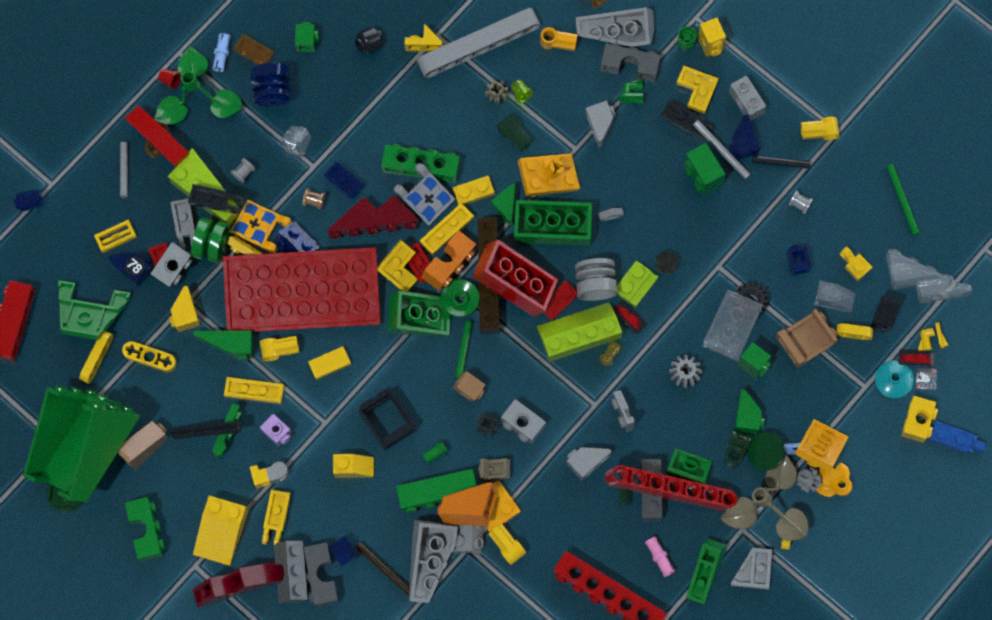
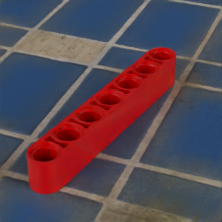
M622 465L608 470L605 474L606 482L613 487L719 511L729 509L737 503V496L731 490ZM615 472L618 473L619 480L615 478ZM633 476L637 478V484L633 481ZM651 480L655 482V488L651 485ZM669 485L673 486V492L670 490ZM687 489L691 491V496L688 494ZM705 493L709 495V500L706 498ZM723 497L727 499V504L724 502Z

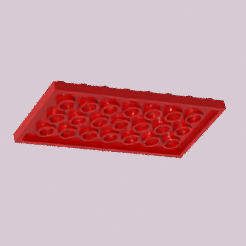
M376 248L223 256L227 331L253 332L381 324Z

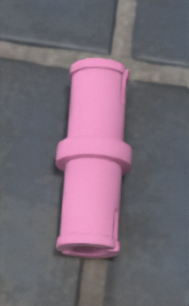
M657 537L647 540L645 544L648 546L653 555L652 559L658 564L663 576L667 577L674 573L675 569H673L667 558L668 554L666 551H663Z

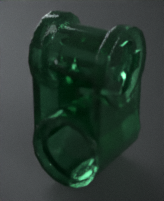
M733 429L724 457L727 467L734 469L740 466L752 435L749 434L747 436ZM735 454L739 460L731 461L729 455Z

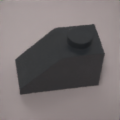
M882 295L877 304L871 327H874L878 332H889L901 301Z

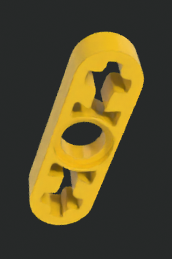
M106 331L96 341L80 373V381L87 384L91 383L112 342L113 334Z
M132 341L125 343L122 348L123 355L128 360L164 372H172L176 368L177 362L173 355ZM132 347H134L135 351L141 353L140 359H138V354L132 353L131 355H129V352L127 350L132 349ZM148 352L155 354V358L151 362L144 360V356ZM159 355H161V360L167 361L168 359H170V362L172 364L167 365V367H165L163 362L158 361Z

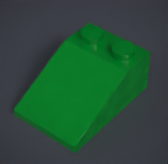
M397 291L390 294L388 332L405 335L450 336L451 314L444 309L440 296Z

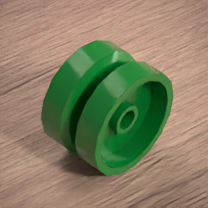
M202 217L194 233L191 249L192 257L203 260L207 256L209 262L220 264L228 245L229 223L219 221L214 225L212 219Z

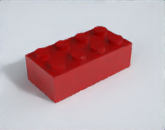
M498 239L485 246L472 276L532 316H536L546 310L558 282L557 278Z

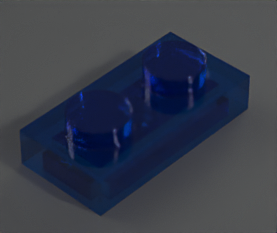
M337 161L324 174L327 180L351 200L365 187L360 180Z

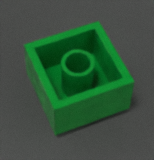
M707 143L686 153L683 169L688 177H692L694 188L698 193L701 192L704 197L723 186L725 172Z

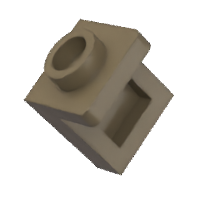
M480 459V478L488 481L510 479V459Z

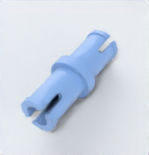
M220 33L217 48L214 49L215 59L212 69L219 72V69L220 72L224 71L226 57L229 55L228 45L231 38L228 34Z

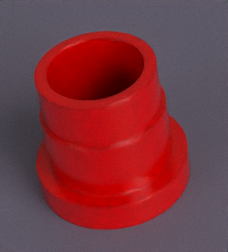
M164 68L160 71L158 80L174 90L180 84L181 73Z

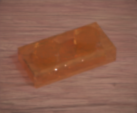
M245 34L241 35L233 47V51L264 69L274 56V51Z

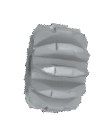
M684 355V360H682L678 356L677 362L672 361L671 366L673 368L669 369V373L674 374L671 376V380H677V386L682 382L684 383V388H687L689 382L693 387L695 386L694 380L700 381L699 375L702 374V370L698 368L701 364L700 362L694 363L695 357L688 360V355ZM683 368H687L688 375L684 374Z

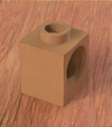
M466 371L462 372L452 389L469 401H475L476 399L479 400L483 395L485 384Z

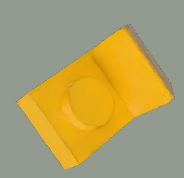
M425 24L423 38L416 35L405 37L406 51L431 52L442 47V41Z

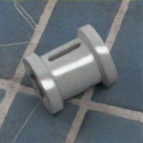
M244 158L241 160L242 163L230 172L242 184L250 172L255 170L254 166Z
M796 190L788 205L801 209L805 214L813 199L804 197Z

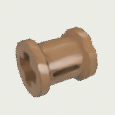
M306 189L302 204L305 206L309 204L322 209L325 193L319 194Z

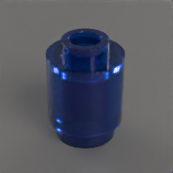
M32 189L16 194L14 204L17 210L20 209L21 212L38 208L39 205L43 204V199L39 190Z

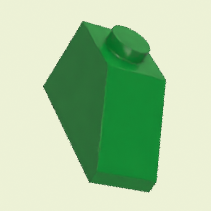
M741 389L735 431L758 434L759 429L764 427L765 418L761 417V409L747 391Z

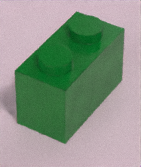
M752 342L740 357L738 366L756 380L759 376L763 377L768 372L771 365L769 363L771 356Z

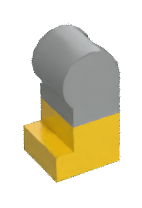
M275 462L271 467L260 470L257 465L250 467L256 489L284 481L289 475V470L283 462Z

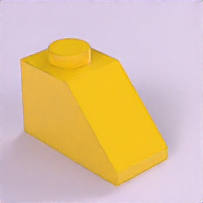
M184 286L171 308L172 316L169 317L172 328L176 327L178 332L200 326L188 286Z
M333 454V475L335 478L374 477V457L356 454Z

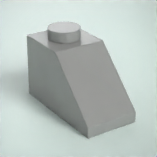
M607 101L587 107L585 110V115L598 147L603 145L615 116L612 105L609 106Z
M581 447L578 451L574 449L567 456V465L583 481L611 456V451L602 448Z

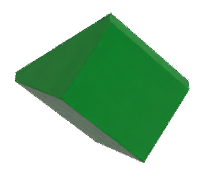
M675 448L666 476L705 484L712 461Z

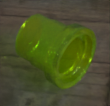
M522 79L512 83L511 89L518 103H523L532 97L533 91L527 87Z

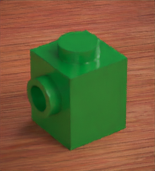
M309 22L296 24V51L315 52V44L319 42V31H316L315 25Z

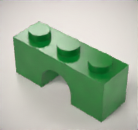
M148 497L126 502L125 506L129 522L132 525L143 523L147 528L146 534L142 538L133 540L137 559L140 562L163 557L165 545L163 539L159 538L158 532L161 531L159 521H155L154 513H157L154 501L151 502Z

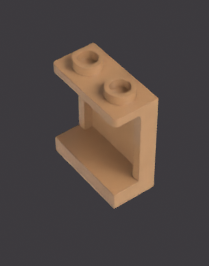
M814 309L811 314L786 330L782 329L777 332L776 339L797 369L837 343L838 335L832 327L829 328L826 323V317L822 312H818L817 309Z

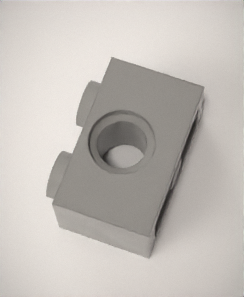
M747 76L730 84L729 93L748 123L765 114L766 105Z
M172 242L151 272V275L169 287L173 284L177 285L182 278L180 275L183 268L187 270L193 261L190 259L192 257L191 253L175 242ZM171 260H175L178 263V268L175 271L170 270L168 267Z
M516 399L501 416L502 426L510 432L514 430L519 434L517 437L525 443L530 442L533 444L546 427V422ZM525 419L528 424L525 427H519L517 422Z

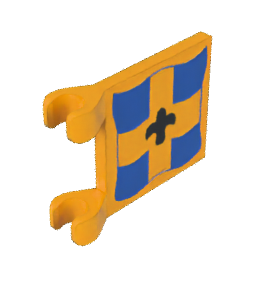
M247 200L230 233L273 254L277 252L278 248L276 244L267 240L277 222L286 228H290L292 221L287 216L280 215Z

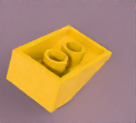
M209 496L203 511L193 555L231 566L249 512L247 507Z

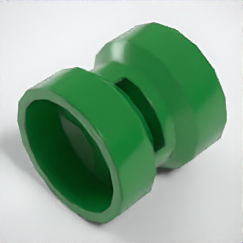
M690 26L680 29L677 43L681 49L691 50L694 48L697 38L696 30Z

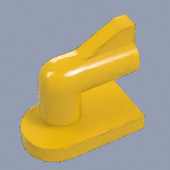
M937 322L935 325L940 348H944V346H948V343L941 332L940 323ZM928 328L920 332L919 351L932 349L930 337L935 336L933 328Z

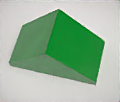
M511 184L491 200L492 208L509 226H513L515 184Z

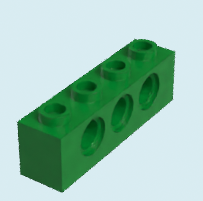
M398 144L385 145L381 164L382 172L424 178L415 169L417 161L423 159L426 161L424 166L438 181L457 183L460 167V156H457V154L452 152L442 154L432 149L423 151L412 146L403 148ZM403 156L408 158L405 162L398 161ZM438 162L445 164L442 168L435 167Z

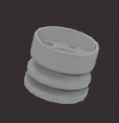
M595 258L583 260L575 264L576 279L580 280L577 283V296L580 300H605L617 295L616 280L611 279L615 276V263L613 260Z

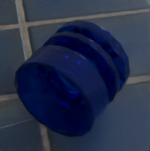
M263 63L250 70L251 84L254 86L252 88L254 104L263 107H273L291 101V86L288 84L290 73L287 65L282 63Z

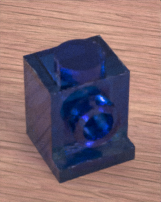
M793 245L790 249H787L786 255L790 276L809 273L811 264L807 247ZM799 258L801 262L796 263L794 259Z

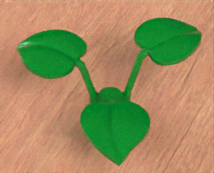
M189 46L178 64V72L181 73V81L184 85L181 88L182 100L180 102L179 98L175 96L164 98L157 107L154 120L164 125H174L183 121L188 114V109L183 105L187 90L195 91L199 88L213 101L210 109L213 115L218 118H228L241 110L242 102L238 95L231 90H219L214 98L201 86L197 77H201L206 73L208 61L201 53Z

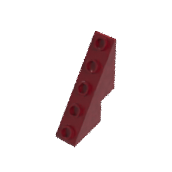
M394 195L378 209L363 197L327 230L330 239H338L344 235H349L350 237L359 236L360 233L373 235L378 234L379 231L396 232L402 228L414 230L419 226V221Z
M275 562L239 568L228 575L211 577L192 589L197 608L281 582L284 578V568L282 565H275Z

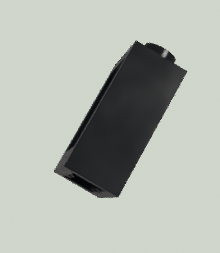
M386 389L382 390L376 395L377 398L372 401H365L358 410L384 451H387L417 431L416 425L391 389L387 391ZM391 399L406 424L383 439L367 414Z

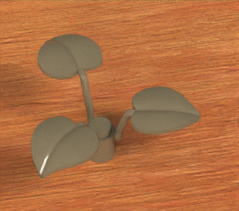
M786 455L783 463L777 469L767 471L765 481L772 488L760 487L755 489L752 493L753 501L746 497L737 498L736 505L727 509L721 516V519L733 528L747 529L757 521V515L754 511L758 509V505L761 507L770 506L782 517L776 524L777 534L786 541L804 539L809 529L805 514L799 509L791 508L784 515L772 504V496L769 493L778 491L779 488L783 490L789 489L795 484L797 471L789 457Z

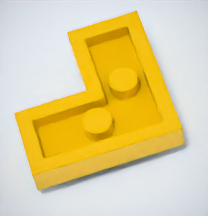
M683 66L677 80V85L693 90L687 107L705 114L719 78Z
M399 240L378 265L377 271L400 290L408 292L418 279L406 270L404 266L416 252Z

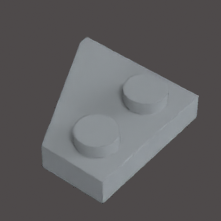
M621 390L613 392L611 403L614 410L618 409L620 414L618 421L621 428L625 427L626 432L634 430L635 421L633 416H630L629 407Z
M752 548L732 580L731 586L769 590L772 550Z

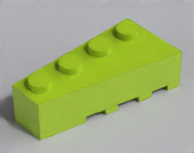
M193 148L188 152L189 155L168 176L171 184L188 197L190 196L193 184L225 191ZM228 201V205L238 207L235 202ZM202 207L219 221L229 223V225L239 216V214L227 211L222 212Z

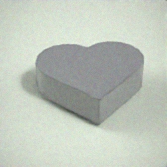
M611 208L600 212L598 215L600 221H607L623 217L624 213L623 208Z

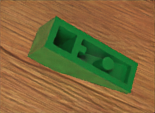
M194 331V336L197 340L236 358V360L245 361L248 358H253L254 335L252 331Z
M711 539L703 543L686 596L687 599L705 605L721 567L727 545Z

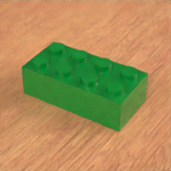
M516 200L514 243L590 246L592 203Z

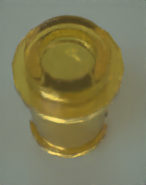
M611 341L604 354L600 355L599 361L607 367L612 365L613 359L622 349L621 346Z

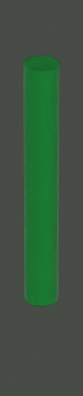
M465 321L455 373V377L458 378L464 372L473 323L471 321Z

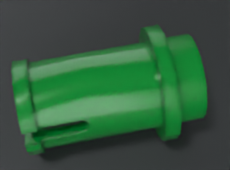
M436 442L437 445L422 453L428 464L441 455L445 456V453L448 452L442 442Z

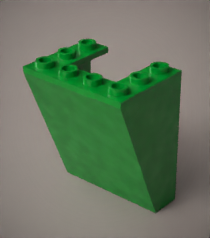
M56 385L55 388L47 387L23 477L37 483H49L63 490L59 491L58 495L69 501L87 502L140 415L133 412L131 407L120 406L121 403L118 401H109L108 396L97 395L95 390L86 389V391H82V389L71 387L69 390L60 385Z

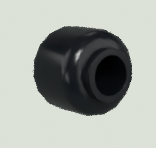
M368 27L357 33L355 45L360 52L370 54L382 47L383 35L380 30Z

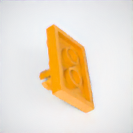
M572 154L520 158L517 161L526 196L574 192L580 189Z
M813 419L795 454L806 460L807 464L811 467H819L831 472L848 436Z

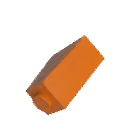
M488 482L444 496L442 503L438 507V515L444 524L488 527L498 493L493 484Z

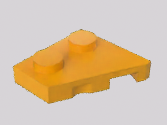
M499 480L492 483L498 494L488 524L489 533L495 527L505 524L521 513Z

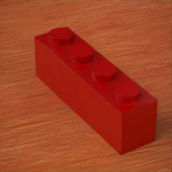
M10 280L9 285H6L4 289V302L0 304V359L15 362L36 291L32 285Z

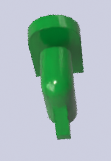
M643 78L624 83L622 86L623 93L618 97L619 102L623 104H643V93H631V91H643Z

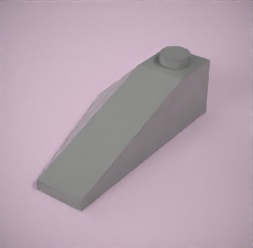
M644 7L576 17L577 36L630 47L651 45L655 29L653 10Z
M414 521L409 601L430 602L442 571L445 569L449 556L455 548L458 526L431 521Z

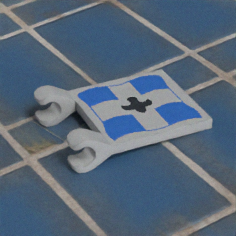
M419 163L415 166V169L424 178L409 193L401 185H396L394 191L429 226L455 198L423 164Z

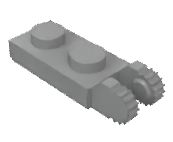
M189 198L170 202L176 236L179 239L180 246L185 250L184 238L190 237L192 247L195 233L191 204L188 203Z

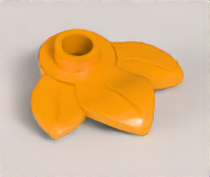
M840 462L835 469L832 468L831 472L819 469V474L823 481L820 487L816 489L819 494L825 497H832L836 494L845 496L852 491L853 485L849 479L850 470L845 464ZM841 483L846 484L844 488L839 487Z

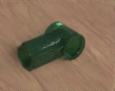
M509 114L496 125L500 134L504 138H508L520 152L525 151L533 143V140L521 128L519 121L512 114Z

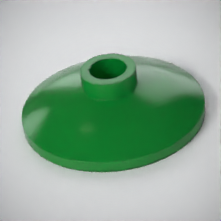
M454 280L447 288L444 287L441 302L449 314L457 317L468 316L478 307L479 292L467 280ZM462 297L464 301L459 303L456 299Z

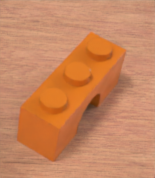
M458 230L447 243L444 250L450 255L452 261L442 262L435 257L426 267L421 278L438 291L443 286L447 288L453 280L451 277L454 273L458 275L464 267L463 263L466 260L470 261L475 255L476 243Z

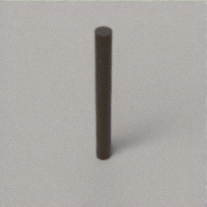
M362 542L358 543L356 548L409 596L410 586Z

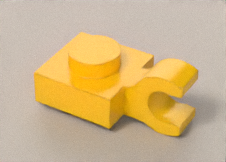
M845 247L839 254L848 263L845 269L857 281L873 268L860 253L855 257L848 247Z

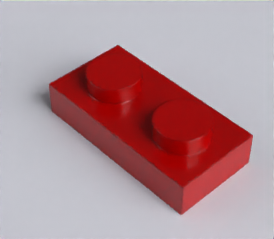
M417 242L410 246L416 253L407 263L422 285L426 281L421 277L430 261Z
M564 281L553 292L548 306L543 313L553 321L578 297L577 291L567 281Z

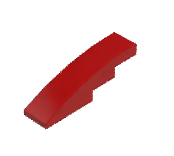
M137 106L125 117L126 121L175 167L189 155L140 106Z

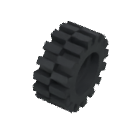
M753 282L739 286L733 297L734 310L738 312L739 316L743 315L744 319L749 317V320L753 319V317L759 318L760 315H763L768 305L766 290L762 289L761 285H755ZM748 294H752L757 297L758 304L752 308L747 307L743 302V298Z

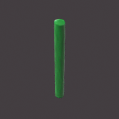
M894 164L887 165L888 173L912 235H918L920 231Z

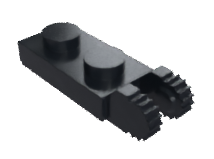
M669 100L660 114L661 118L702 141H707V139L693 124L699 120L710 132L714 129L712 124L703 120L702 117L672 100Z
M193 184L188 203L238 215L241 213V209L228 205V201L243 203L244 198L230 194V192Z

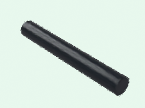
M753 155L752 163L809 169L810 161Z

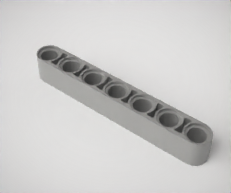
M528 8L424 54L417 59V63L424 77L430 78L538 29L541 24L533 9Z

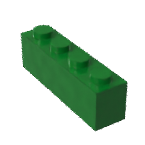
M473 469L398 485L396 488L402 512L406 511V514L417 512L418 508L437 507L436 504L442 503L444 496L476 487Z

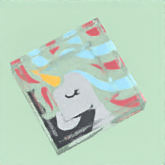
M917 368L916 389L936 390L937 369Z

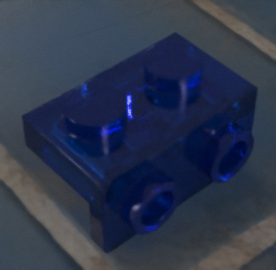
M295 221L281 229L274 240L278 248L284 253L319 251L320 246Z

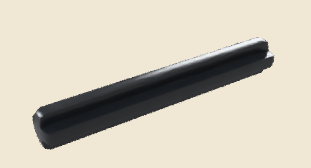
M235 421L176 427L171 429V437L181 439L241 432V423Z

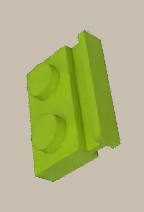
M635 261L617 285V295L636 308L658 280L659 276L652 273L651 270L638 261Z

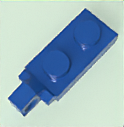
M938 421L935 422L929 439L932 442L963 453H973V450L983 453L986 447V443L977 440L978 436Z

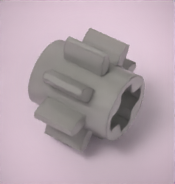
M810 467L809 470L804 468L799 472L797 485L801 487V490L808 493L810 490L815 491L820 487L821 475L817 473L818 470Z

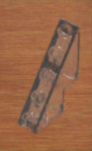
M890 249L886 253L892 288L899 289L916 286L919 304L970 296L973 291L969 284L959 283L948 274L942 275L934 267L924 266L913 257L907 258L896 249Z

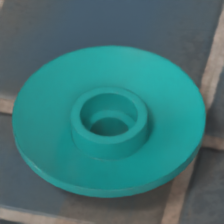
M899 361L885 362L876 371L875 385L878 391L888 398H902L913 387L914 377L911 369L907 365H900ZM897 375L899 380L894 381L892 376Z

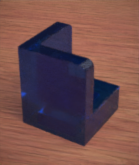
M344 536L328 547L341 566H344L354 558L355 560L359 558Z

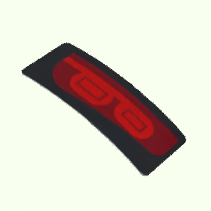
M623 300L613 308L615 314L636 334H639L647 326V323Z
M899 350V364L935 367V353L918 350Z

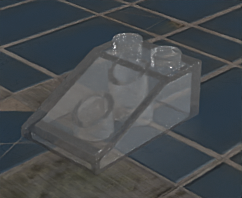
M727 290L704 339L703 346L738 362L763 305Z

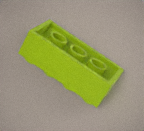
M609 302L537 326L549 362L622 338L618 319Z

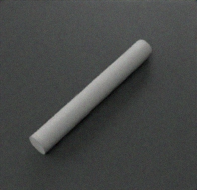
M127 142L120 143V197L122 198L128 197Z

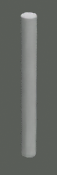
M699 120L693 124L744 179L750 175L741 163Z

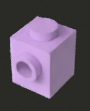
M274 414L260 427L261 431L278 447L281 444L285 445L291 438V430Z

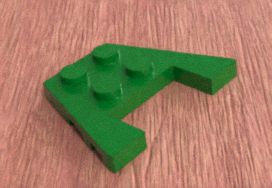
M59 280L61 334L99 340L131 300V292L114 290L108 306L73 300L76 283Z

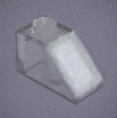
M291 126L281 139L285 152L303 158L311 140L310 132L302 126H298V128Z
M819 281L814 305L852 313L855 293L839 284Z

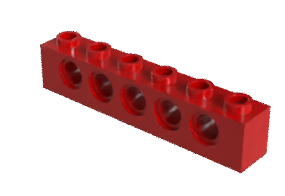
M565 551L553 570V574L556 575L555 579L563 584L568 582L573 585L572 589L579 594L584 592L589 595L588 599L597 605L599 603L605 605V610L613 615H616V613L623 617L622 620H639L637 614L641 611L648 614L647 620H665L667 616L666 612ZM574 569L579 570L581 576L577 579H573L570 576V572ZM589 580H595L598 586L595 589H589L586 583ZM610 590L615 596L613 599L607 600L604 598L603 593ZM623 601H628L632 607L629 610H623L620 604Z

